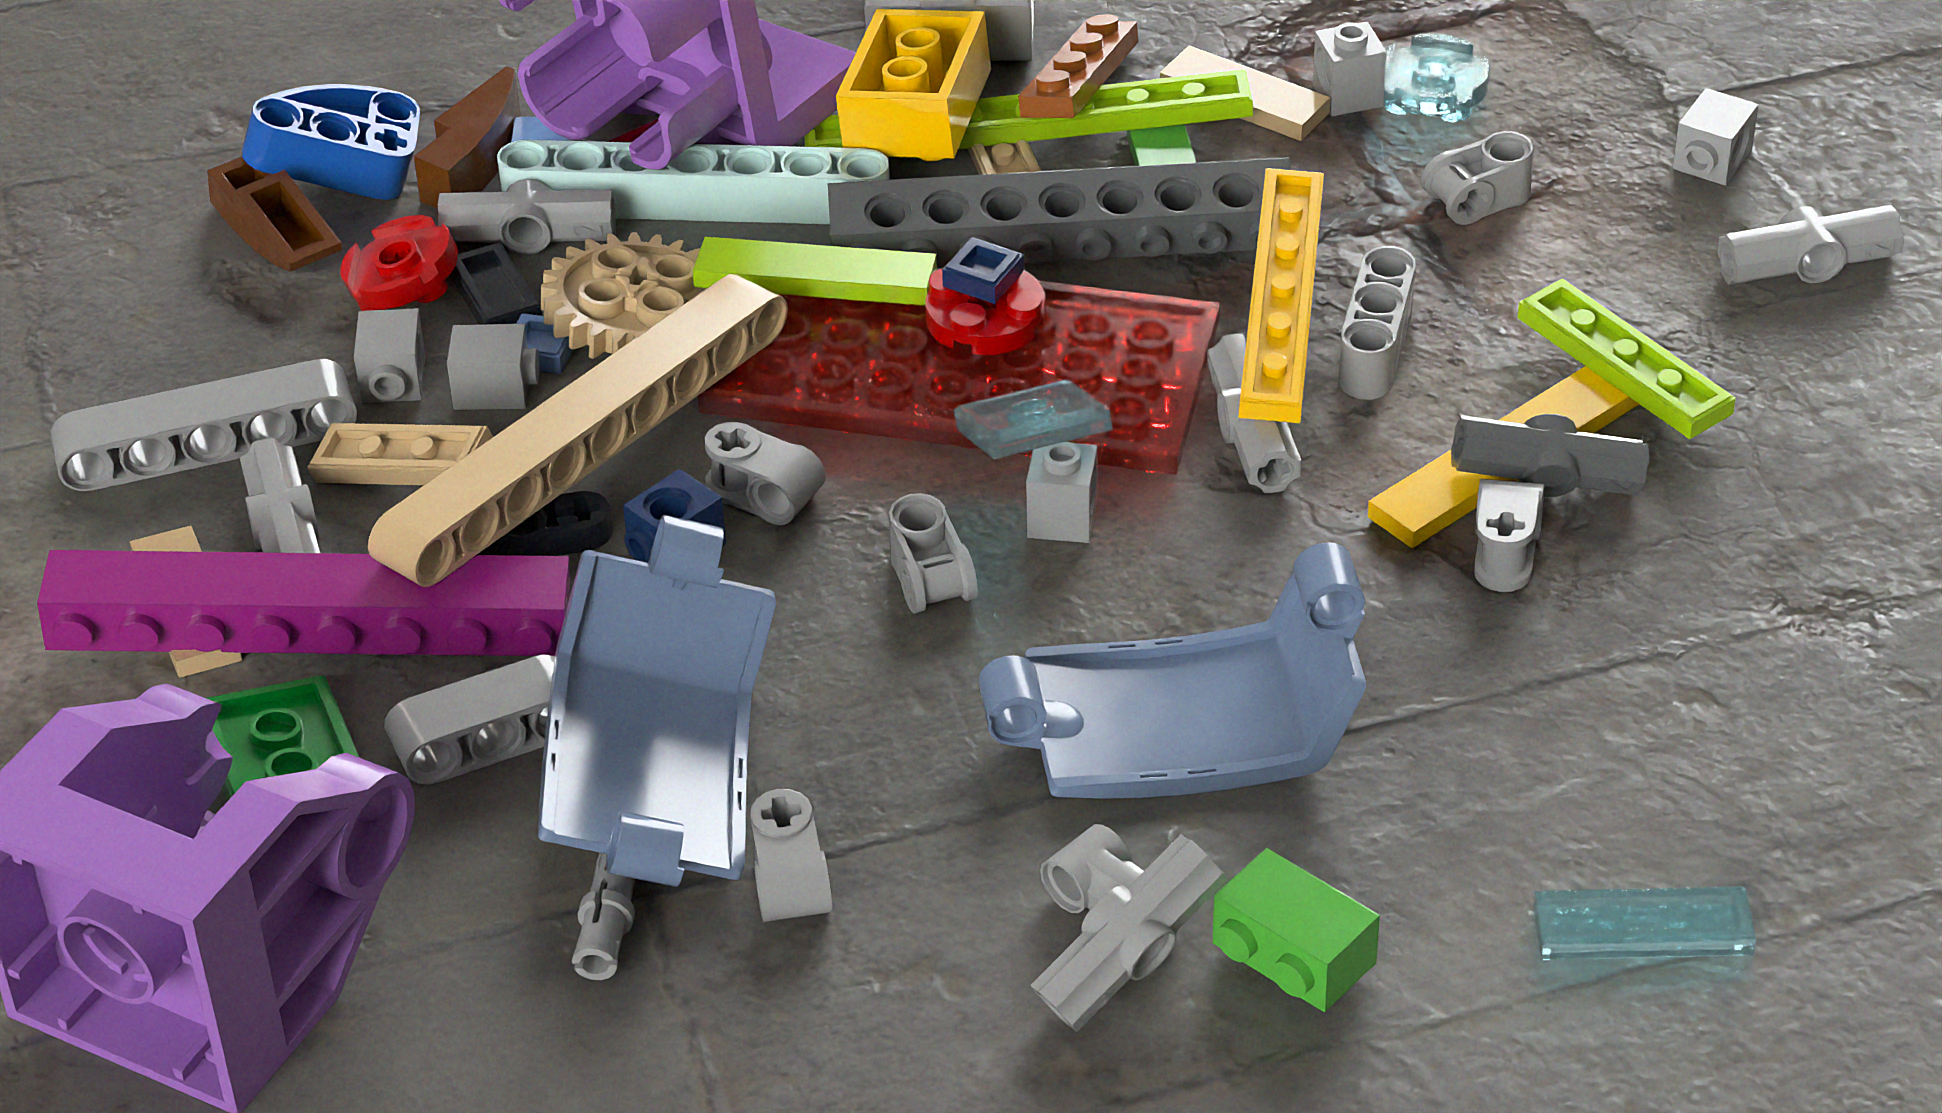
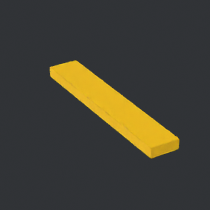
M1272 168L1265 171L1238 418L1300 423L1324 173Z
M1584 366L1502 417L1499 421L1524 424L1526 420L1534 416L1559 414L1574 421L1577 431L1594 434L1638 406L1639 403ZM1451 450L1369 500L1368 518L1409 547L1414 548L1477 508L1480 479L1518 482L1519 479L1456 471V467L1451 465Z

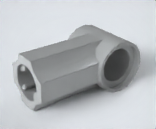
M1100 824L1091 826L1043 862L1040 868L1041 880L1052 899L1061 908L1070 913L1077 914L1085 908L1090 910L1104 894L1116 886L1124 885L1129 887L1144 872L1132 863V857L1121 838L1110 828Z

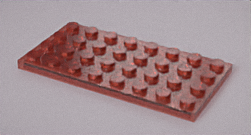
M1038 281L1045 293V320L1043 325L1040 322L1035 327V337L1027 345L1017 350L998 355L984 356L971 354V344H962L953 340L952 349L938 342L927 327L926 305L777 294L785 299L788 307L783 329L769 345L699 394V413L775 422L790 426H805L846 433L898 438L906 441L952 445L967 449L1006 452L1032 457L1035 440L1097 445L1098 465L1177 475L1207 368V350L1213 346L1219 325L1220 303ZM983 306L985 310L994 309V307Z

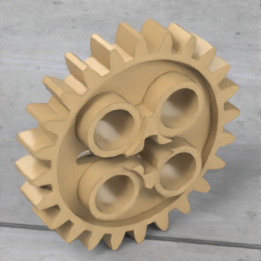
M631 232L628 241L620 242L615 235L607 234V244L603 245L590 238L585 239V251L569 246L566 248V259L554 257L552 259V270H544L541 310H544V323L554 325L553 336L555 338L569 336L570 349L573 350L588 345L589 358L594 359L604 352L614 354L706 290L705 288L694 287L693 268L700 248L684 252V241L680 239L669 246L663 245L661 235L659 234L654 235L649 242H642L636 232Z

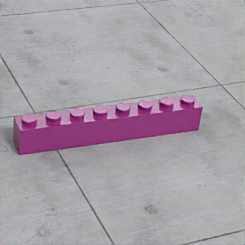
M49 550L37 606L45 650L149 652L198 650L210 652L221 649V652L555 656L570 599L569 556L476 555L440 582L430 587H422L374 560L370 554Z

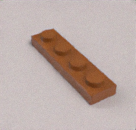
M1109 14L1088 18L1018 96L1020 118H1075L1139 42L1137 21H1118L1117 16Z

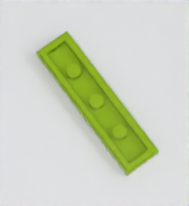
M704 237L693 268L694 287L707 289L729 274H736L775 294L926 305L925 299L929 290L928 280L930 275L937 271L936 254Z
M1563 278L1519 302L1517 317L1519 320L1688 439H1692L1734 414L1736 398Z

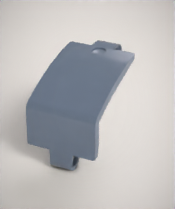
M663 515L657 528L648 563L591 550L584 551L581 554L553 665L542 762L538 837L546 842L605 853L607 873L677 887L682 879L684 870L733 880H739L745 866L746 779L751 698L773 618L776 599L775 593L769 589L721 579L724 569L718 568L723 544V528Z
M1319 543L1301 552L1294 562L1293 574L1286 582L1270 618L1265 622L1233 629L1171 638L1032 647L1026 650L1024 657L1004 656L993 660L983 668L979 676V687L991 737L999 743L1041 749L1049 790L1056 797L1108 799L1186 795L1271 783L1306 776L1321 770L1331 760L1366 688V680L1353 641V637L1365 615L1363 610L1365 598L1351 554L1344 546L1336 543Z

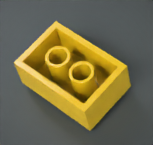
M876 9L836 94L843 148L873 149L883 153L886 157H919L925 161H938L944 158L954 159L991 71L985 12Z

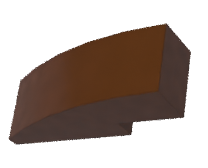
M504 67L434 120L436 139L413 156L420 202L438 209L440 193L482 192L499 171L497 154L502 147L512 142L514 119L521 116L516 71L514 68Z
M242 156L207 170L211 204L249 246L274 265L291 272L342 250L341 241L285 170L275 174L265 173L248 165Z

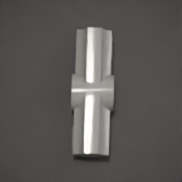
M533 179L518 180L511 184L506 192L440 193L438 199V227H442V223L446 225L456 244L501 242L509 250L517 254L530 255L545 249L549 242L585 241L588 238L594 241H607V234L616 235L615 196L612 189L552 191L546 184Z
M1892 205L1825 217L1818 209L1800 207L1784 215L1777 225L1729 233L1726 236L1719 237L1717 253L1721 264V274L1728 285L1795 273L1798 274L1802 281L1807 283H1821L1837 275L1846 264L1891 257L1894 254L1901 253L1904 236L1901 230L1900 216Z
M1243 333L1222 336L1216 346L1207 350V368L1217 393L1218 419L1222 437L1227 444L1235 443L1249 484L1258 486L1262 489L1263 493L1285 491L1287 485L1301 475L1300 454L1297 451L1289 429L1290 422L1238 418L1247 339Z
M274 438L253 442L250 450L240 457V463L248 493L245 501L256 551H262V553H320L316 540L319 539V533L310 491L307 484H301V475L292 446H284Z
M1180 834L1129 887L1124 885L1116 886L1093 905L1084 918L1081 926L1082 934L1030 986L1066 1025L1078 1032L1130 978L1135 981L1143 979L1160 966L1175 945L1177 940L1176 932L1227 881L1224 872L1197 844Z

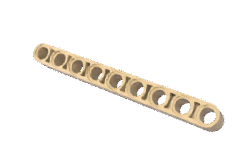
M729 274L386 511L377 520L368 539L370 556L422 587H430L440 582L769 345L783 329L787 318V302L783 297L736 274Z

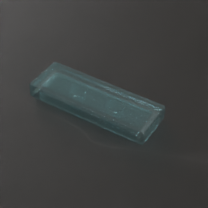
M1745 886L1535 891L1533 909L1541 960L1742 956L1754 954L1756 935Z

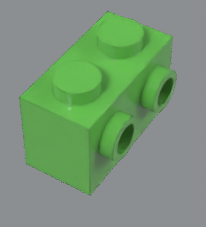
M1266 848L1214 895L1212 943L1221 948L1232 960L1244 962L1276 982L1287 994L1300 997L1321 1011L1326 1012L1377 963L1380 915Z

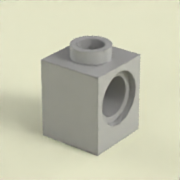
M1368 22L1344 23L1335 28L1315 31L1313 87L1317 93L1331 97V116L1379 108L1384 105L1387 52Z
M1705 88L1678 124L1673 169L1726 186L1752 151L1759 104Z
M418 308L358 312L354 362L361 403L415 401L422 399L425 348Z
M1035 440L1026 480L1027 538L1090 543L1097 506V445Z

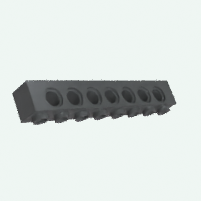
M1289 157L827 183L831 246L936 254L937 268H944L971 237L1024 254V263L1032 264L1051 261L1099 260L1104 258L1155 257L1159 255L1211 254L1227 251L1257 250L1265 171L1269 168L1291 170Z

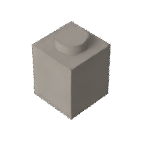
M525 324L453 325L447 359L453 409H526L529 384L539 383L540 365L538 349L528 348Z

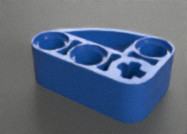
M325 84L281 91L263 97L254 103L242 147V157L248 165L265 173L275 174L285 170L294 180L375 199H395L401 195L415 151L420 109L415 100L406 94L370 86Z

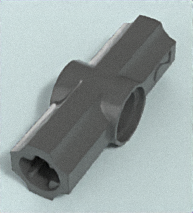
M1559 414L1534 416L1526 420L1524 424L1461 415L1455 426L1451 448V465L1456 467V471L1519 479L1526 483L1544 484V497L1562 496L1573 491L1576 487L1638 496L1645 485L1649 464L1648 444H1643L1642 440L1579 432L1574 421Z

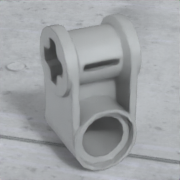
M1502 131L1454 151L1443 152L1435 156L1423 170L1420 180L1422 189L1431 198L1441 199L1446 204L1447 215L1456 224L1460 225L1472 224L1485 216L1507 208L1520 206L1531 197L1533 143L1523 134Z
M739 422L718 424L711 428L705 436V452L711 458V469L705 477L706 487L720 495L723 504L732 505L760 516L769 523L776 525L788 524L825 483L826 473L822 462L811 450L802 445L785 442ZM722 478L725 479V486L722 485Z
M1480 479L1475 527L1478 544L1474 565L1475 578L1480 585L1498 592H1512L1523 588L1529 583L1532 577L1536 540H1540L1544 484Z
M921 493L908 494L897 499L889 511L891 565L894 567L901 582L904 597L913 614L925 611L927 604L959 596L965 601L976 599L978 587L974 565L968 549L959 540L947 515L945 506L937 498Z
M775 789L765 792L753 803L750 815L755 842V878L763 923L832 912V897L825 854L823 850L820 851L812 806L808 798L800 792L791 789Z

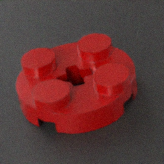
M412 215L388 221L373 229L371 232L375 240L366 245L362 250H360L356 242L348 250L341 263L340 273L342 280L350 295L358 303L361 311L386 310L403 306L413 301L429 303L440 298L448 288L445 279L451 274L457 263L458 248L446 225L442 223V227H438L435 225L432 217Z
M943 269L933 272L929 277V290L925 299L927 327L938 342L953 349V340L962 344H971V354L985 356L1008 353L1027 345L1035 337V327L1040 322L1042 325L1044 323V290L1038 280L1026 271H1023L996 304L943 287ZM983 306L994 307V309L985 310Z

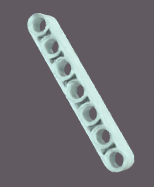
M518 140L508 143L497 154L502 192H506L508 187L514 182L523 179L538 180L546 184L552 191L612 189L615 196L616 219L830 224L827 183L890 180L888 158L877 150L866 148L693 144L665 167L657 170L647 169L632 162L629 151L631 142Z

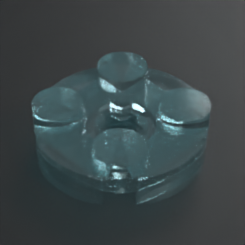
M1420 34L1412 36L1411 46L1402 47L1396 51L1397 42L1385 49L1387 56L1384 107L1392 113L1440 116L1449 122L1464 121L1470 117L1472 107L1479 104L1488 92L1489 60L1485 55H1483L1482 61L1473 55V45L1464 39L1444 34Z

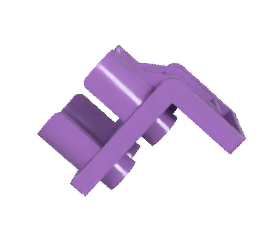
M534 0L499 1L505 8L520 11ZM572 0L577 20L527 56L518 68V78L523 96L536 117L556 134L571 140H582L589 137L619 113L652 116L659 113V121L629 145L631 160L634 164L647 169L657 170L665 167L694 143L717 145L743 144L752 146L794 145L837 110L836 94L856 52L758 19L754 0Z

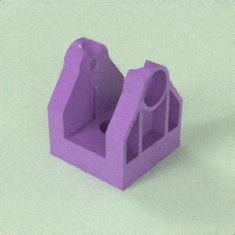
M162 684L152 686L136 699L61 708L0 771V992L7 1016L229 1113H242L339 998L383 886L399 863L410 837L415 815V797L409 778L349 753L331 756L315 770L246 781L198 833L206 811L224 785L233 757L222 747L212 730L222 705L173 685Z

